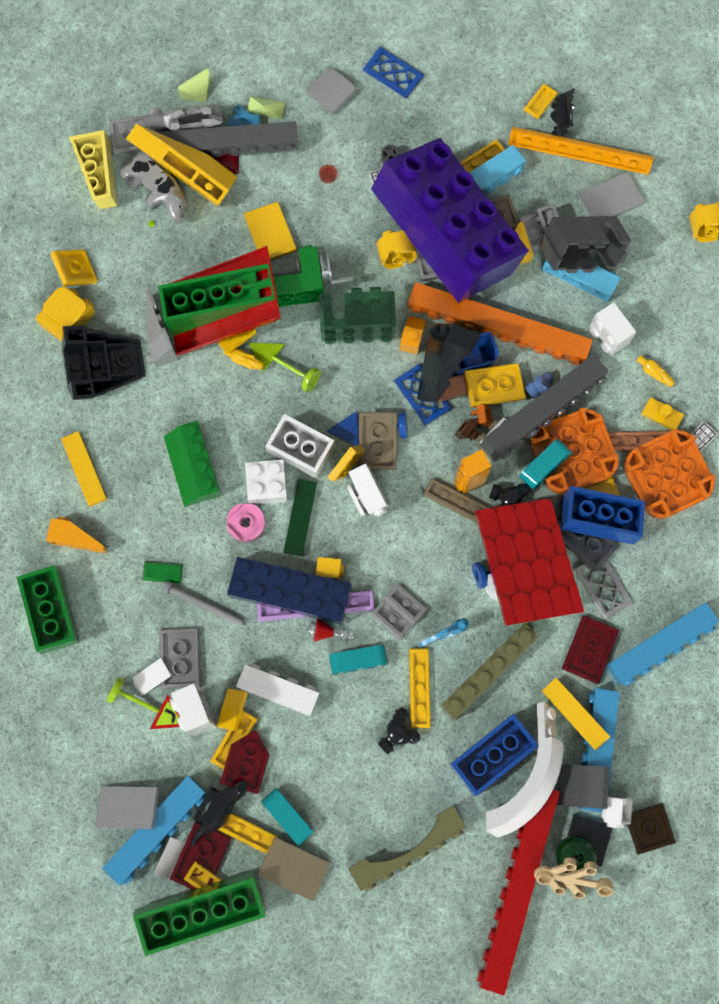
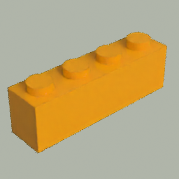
M483 449L460 461L454 484L457 490L462 491L463 494H467L485 484L492 466Z

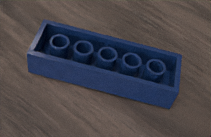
M237 557L227 595L233 599L343 625L352 586L348 582Z

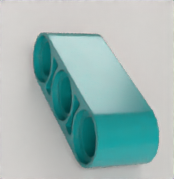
M557 438L522 471L519 477L534 490L571 455L572 451Z
M385 645L329 655L332 675H337L340 672L358 671V669L375 668L378 665H388Z
M277 788L261 800L265 808L298 846L314 833Z

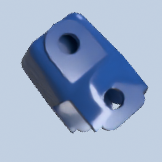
M491 332L479 334L481 336L469 358L465 356L459 364L461 367L459 372L454 371L457 376L463 375L465 370L489 367L498 359V347Z

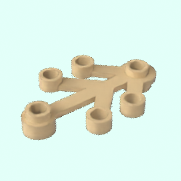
M566 858L562 865L552 868L540 866L534 871L536 881L542 885L549 884L557 895H563L566 892V886L577 899H582L586 896L585 887L583 886L597 888L598 895L603 897L611 896L614 893L613 883L609 878H600L599 881L581 878L597 873V864L594 862H586L584 868L576 870V859ZM565 871H573V872H569V873H566V874H561L562 872H565Z

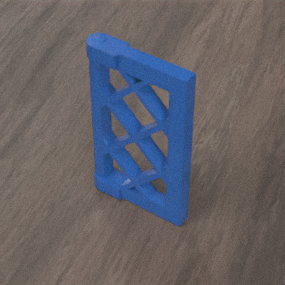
M381 46L363 68L364 72L404 98L409 96L424 76L423 73L386 51ZM383 54L390 60L380 61L379 57ZM391 63L392 71H381L380 64ZM393 63H397L404 69L394 70ZM378 65L380 73L371 69L372 66ZM405 72L406 80L396 82L395 74ZM407 72H411L416 77L409 80ZM393 74L394 82L387 80L383 75ZM406 83L408 85L406 90H403L397 86Z
M419 363L396 378L394 382L426 426L446 412L451 411L452 407L447 400L442 402L444 407L441 409L435 408L436 403H434L433 408L422 406L423 401L420 402V405L415 403L410 394H418V392L411 390L413 381L420 382V379L414 378L417 372L420 371L422 373L423 365ZM406 379L411 380L410 390H406L402 384ZM421 408L432 410V414L426 418Z

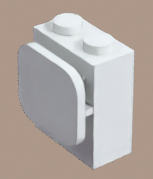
M364 464L348 472L355 487L349 484L347 488L360 514L365 517L369 513L379 517L387 513L386 509L390 506L370 466Z

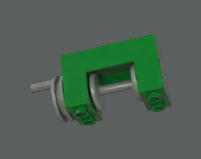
M311 245L298 248L299 257H295V269L272 271L279 307L324 301L323 287H326V283H329V287H331L332 285L354 282V275L332 278L328 250L325 249V253H322L321 250H317V246Z

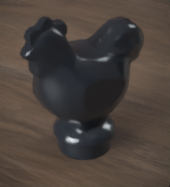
M521 483L518 486H509L506 489H502L500 484H494L489 498L493 499V501L499 499L502 506L521 503L523 497L529 494L530 488L525 483Z
M402 707L399 710L395 709L393 719L387 724V738L381 737V740L377 743L387 755L394 752V745L416 744L420 741L418 731L408 729L404 724L405 718L409 714L407 709Z

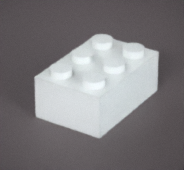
M284 414L265 447L267 453L281 460L283 459L284 462L317 478L335 447V441Z

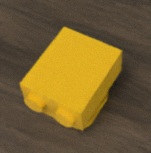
M66 286L56 289L46 300L43 310L37 315L35 320L42 328L62 342L63 326H85L96 312L91 301L86 298L84 300L80 298V294L72 287L68 289Z

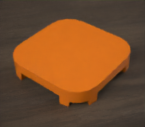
M587 407L579 408L577 412L553 419L549 426L546 428L542 426L537 435L530 438L535 459L557 438L572 451L571 455L544 480L547 488L553 493L562 495L570 486L587 488L609 480L616 473L619 462L618 454L615 452L605 427L604 418L601 414L594 410H589Z
M678 429L672 430L636 447L627 454L624 460L623 468L625 475L638 500L645 501L644 511L653 518L663 519L670 517L712 495L711 493L714 490L716 481L715 475H712L695 443L696 438L693 434L690 435Z

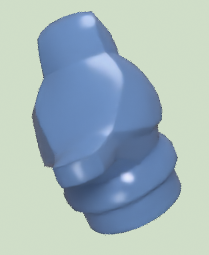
M546 372L536 376L533 382H529L525 388L533 399L550 388L553 376L550 372Z

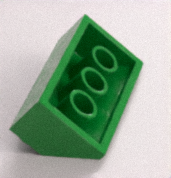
M198 420L180 425L163 436L184 507L220 497L221 494Z

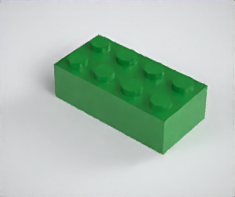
M53 565L17 576L36 652L45 654L80 643L60 569Z

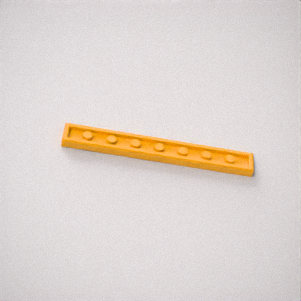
M513 126L508 142L510 146L513 145L515 147L649 175L654 157Z

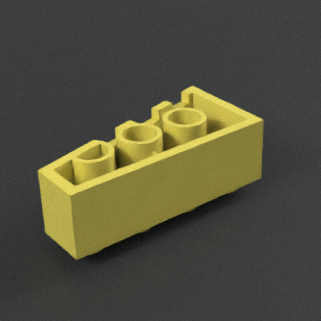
M105 131L69 137L96 205L99 209L118 206L111 140Z

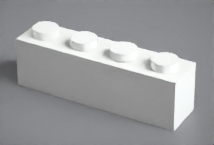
M253 663L250 666H244L236 686L238 689L311 717L319 697V693L316 692L317 688L307 684L305 687L297 685L299 681L287 677V680L279 678V673L271 670L268 673L261 671L262 667Z

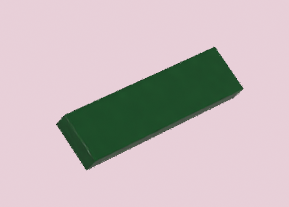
M298 479L283 551L284 554L303 557L317 482Z

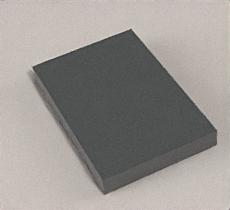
M561 765L557 791H560L556 805L607 809L609 767Z

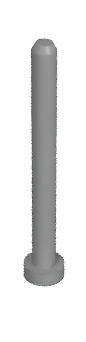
M167 581L164 586L163 594L168 595L170 593L238 626L243 624L242 618L172 586L173 583Z

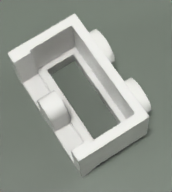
M608 797V808L602 810V819H604V822H607V827L624 828V824H631L633 799Z

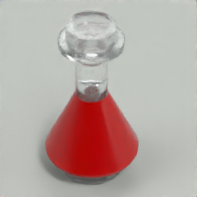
M317 619L316 622H311L309 637L313 638L314 642L330 637L346 638V643H348V641L353 639L354 630L350 629V627H348L347 631L333 629L320 619Z

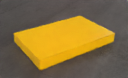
M278 202L243 213L256 248L268 246L270 261L297 252Z
M519 363L465 370L463 372L470 408H476L482 404L489 406L524 401L526 399Z

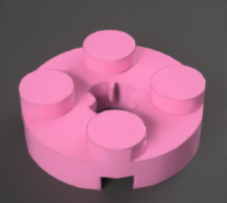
M238 504L229 511L227 529L234 539L246 543L257 539L263 533L265 527L264 515L257 506L253 504ZM249 518L251 520L249 522L250 526L242 527L241 520Z

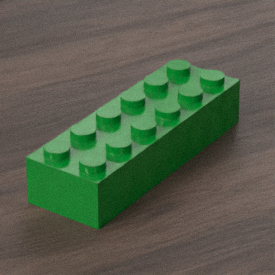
M251 871L137 908L134 911L133 919L144 954L148 956L266 917V909L255 873Z

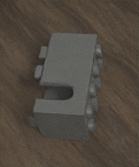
M617 216L552 217L547 227L549 232L544 234L539 246L553 270H566L567 273H577L578 270H583L584 273H590L597 269V265L589 251L598 253L607 269H617L620 262L623 263L627 257L626 250L631 239Z

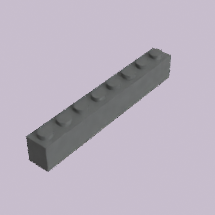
M296 121L157 132L213 157H222L223 154L239 156L244 153L251 155L258 154L259 152L275 153L282 150L292 152L295 149H299Z
M593 354L485 436L480 446L495 462L501 458L503 460L511 454V450L514 448L519 449L528 437L533 438L537 435L542 426L544 428L549 426L555 416H562L568 406H575L580 401L581 396H588L593 391L594 386L602 385L607 379L606 375L609 370Z

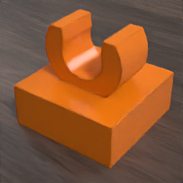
M484 404L478 405L477 410L471 412L473 416L478 415V420L475 421L477 423L476 426L490 427L493 423L490 407Z

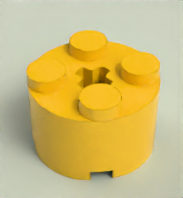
M719 202L709 205H696L694 207L695 210L689 216L693 239L695 240L696 238L701 243L718 240Z
M385 231L382 233L383 237L376 243L381 265H384L386 269L403 267L402 263L409 262L411 264L417 258L415 246L404 231Z

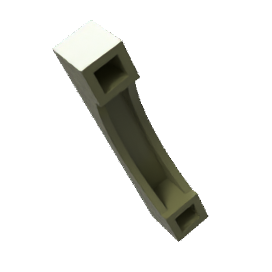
M524 623L440 708L454 721L539 636Z
M451 806L435 816L437 821L432 830L410 851L384 861L373 862L367 861L364 858L349 867L348 870L360 891L365 889L367 892L377 886L375 882L383 879V881L388 880L394 876L393 871L400 868L401 871L412 865L411 860L416 857L420 860L429 855L428 850L435 847L437 850L447 844L445 840L452 836L455 839L464 833L463 829L466 826L455 807Z

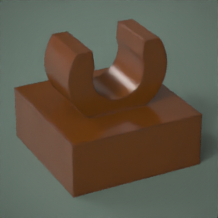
M468 419L462 423L454 435L459 439L468 438L472 441L473 439L476 440L480 434L474 430L477 423L472 419Z

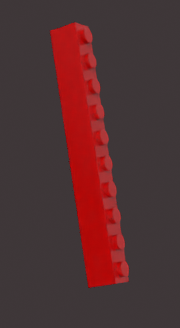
M553 789L549 798L535 816L518 828L516 839H519L517 847H513L510 856L513 859L512 866H508L505 874V879H508L506 888L502 887L499 899H502L500 908L496 907L494 919L496 920L495 928L491 927L488 935V940L491 941L489 949L485 948L482 957L485 964L483 970L479 969L476 979L479 982L478 986L482 989L505 995L536 882L534 871L540 867L560 791Z

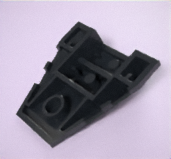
M436 323L431 328L417 394L419 401L438 402L450 385L448 380L454 371L459 372L461 369L459 364L465 356L469 358L481 335L456 324Z
M83 325L62 327V354L67 388L72 400L93 399L146 376L140 340L118 334L105 333L102 330L89 329Z

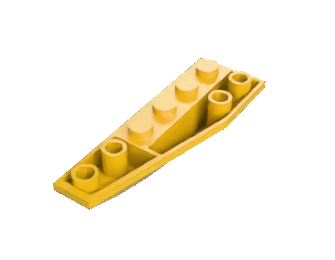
M139 124L134 126L126 140L216 207L237 179L236 175L208 154Z

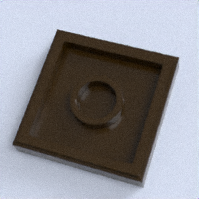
M663 803L632 812L631 824H627L637 855L676 843Z

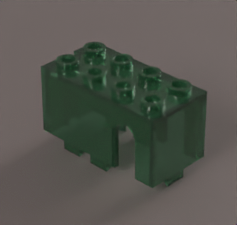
M362 287L351 288V293H344L345 316L342 319H336L332 315L331 294L319 295L321 342L335 344L336 341H343L350 344L357 340L370 343L373 340L390 342L392 339H395V292H381V287H370V292H362Z

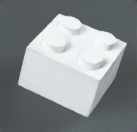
M614 302L595 314L589 326L591 335L599 339L604 352L609 353L611 356L629 345L636 333Z
M283 459L245 463L249 504L287 502Z

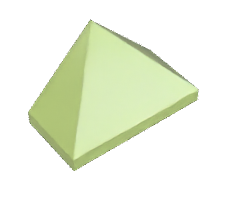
M209 70L202 71L178 87L179 96L182 99L207 101L211 82Z
M250 96L247 111L251 114H259V116L282 119L285 102Z

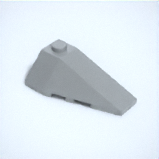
M148 289L146 290L147 339L150 352L147 353L150 363H154L156 368L177 361L151 290Z

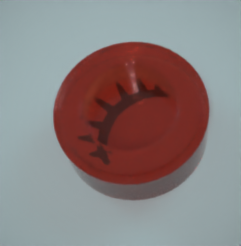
M324 165L320 168L319 178L323 183L329 184L336 180L337 171L332 165Z

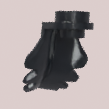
M575 88L560 94L559 97L555 98L557 102L551 105V108L555 111L550 113V117L557 125L553 127L552 135H565L569 133L568 128L574 126L572 117L575 106L572 103L574 98L572 94L575 92Z

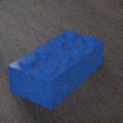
M570 486L563 495L560 530L634 545L643 537L645 501Z
M512 714L449 765L471 794L476 797L535 750L538 744L517 717Z

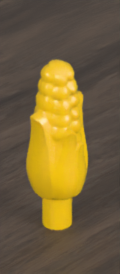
M234 349L229 354L223 351L224 355L229 356L238 365L245 366L250 370L253 368L261 370L263 368V363L256 359L255 355L248 354L241 349Z
M642 355L637 358L636 361L643 366L642 368L645 373L668 387L674 386L672 377L656 361L647 360Z

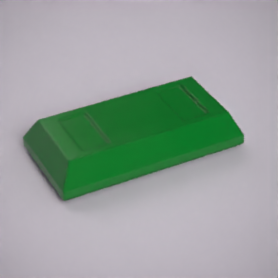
M145 561L143 581L181 583L183 564Z

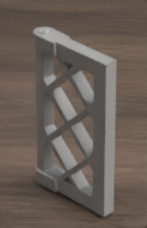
M607 560L603 563L606 572L596 570L598 573L605 574L602 585L592 582L594 572L585 564L576 567L574 571L604 620L633 604ZM586 569L591 571L589 581L586 580L582 573ZM607 575L614 582L616 589L605 586ZM591 585L602 587L599 598L595 595ZM604 588L615 591L613 601L602 599ZM617 592H620L625 602L621 604L615 602ZM601 601L612 604L611 609L606 612L601 605Z

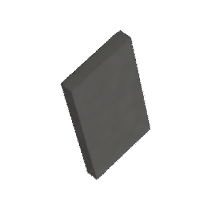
M564 494L553 503L558 526L560 527ZM561 530L564 545L594 573L620 546L614 540Z

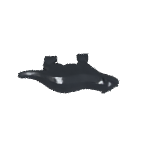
M240 780L231 788L222 791L212 786L210 787L207 796L212 797L213 800L209 804L208 810L203 814L200 810H197L193 817L197 823L203 825L192 840L193 846L204 835L220 829L227 823L235 803L246 795V780Z

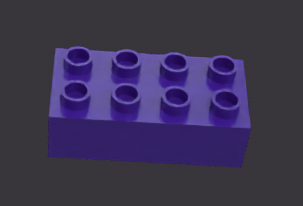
M437 138L385 161L371 187L373 193L402 231L406 233L409 240L458 303L511 276L529 252L517 232L509 226L498 212L495 204L487 198L474 181L473 176L465 170L452 153L450 147L441 138Z

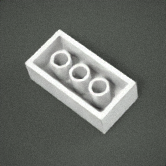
M193 683L171 693L172 699L169 700L173 710L179 713L180 718L177 721L181 730L197 736L216 728L217 725L205 694L196 684Z

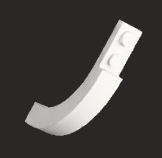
M545 702L537 703L538 753L529 779L510 801L486 812V831L496 837L507 835L532 819L545 804L557 782L562 765L563 743L556 739L555 710Z

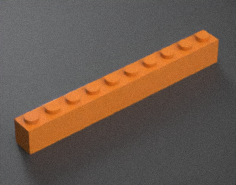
M415 282L408 300L407 308L413 313H424L429 318L435 320L440 318L445 320L447 324H458L470 331L491 332L493 336L498 337L502 342L508 343L510 341L516 343L520 348L529 347L538 354L547 353L552 355L554 359H565L576 366L586 361L593 339L470 299H465L458 303L451 293Z

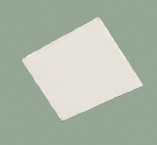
M160 658L135 675L133 683L140 696H143L171 675Z
M169 838L154 872L155 875L169 879L185 842Z

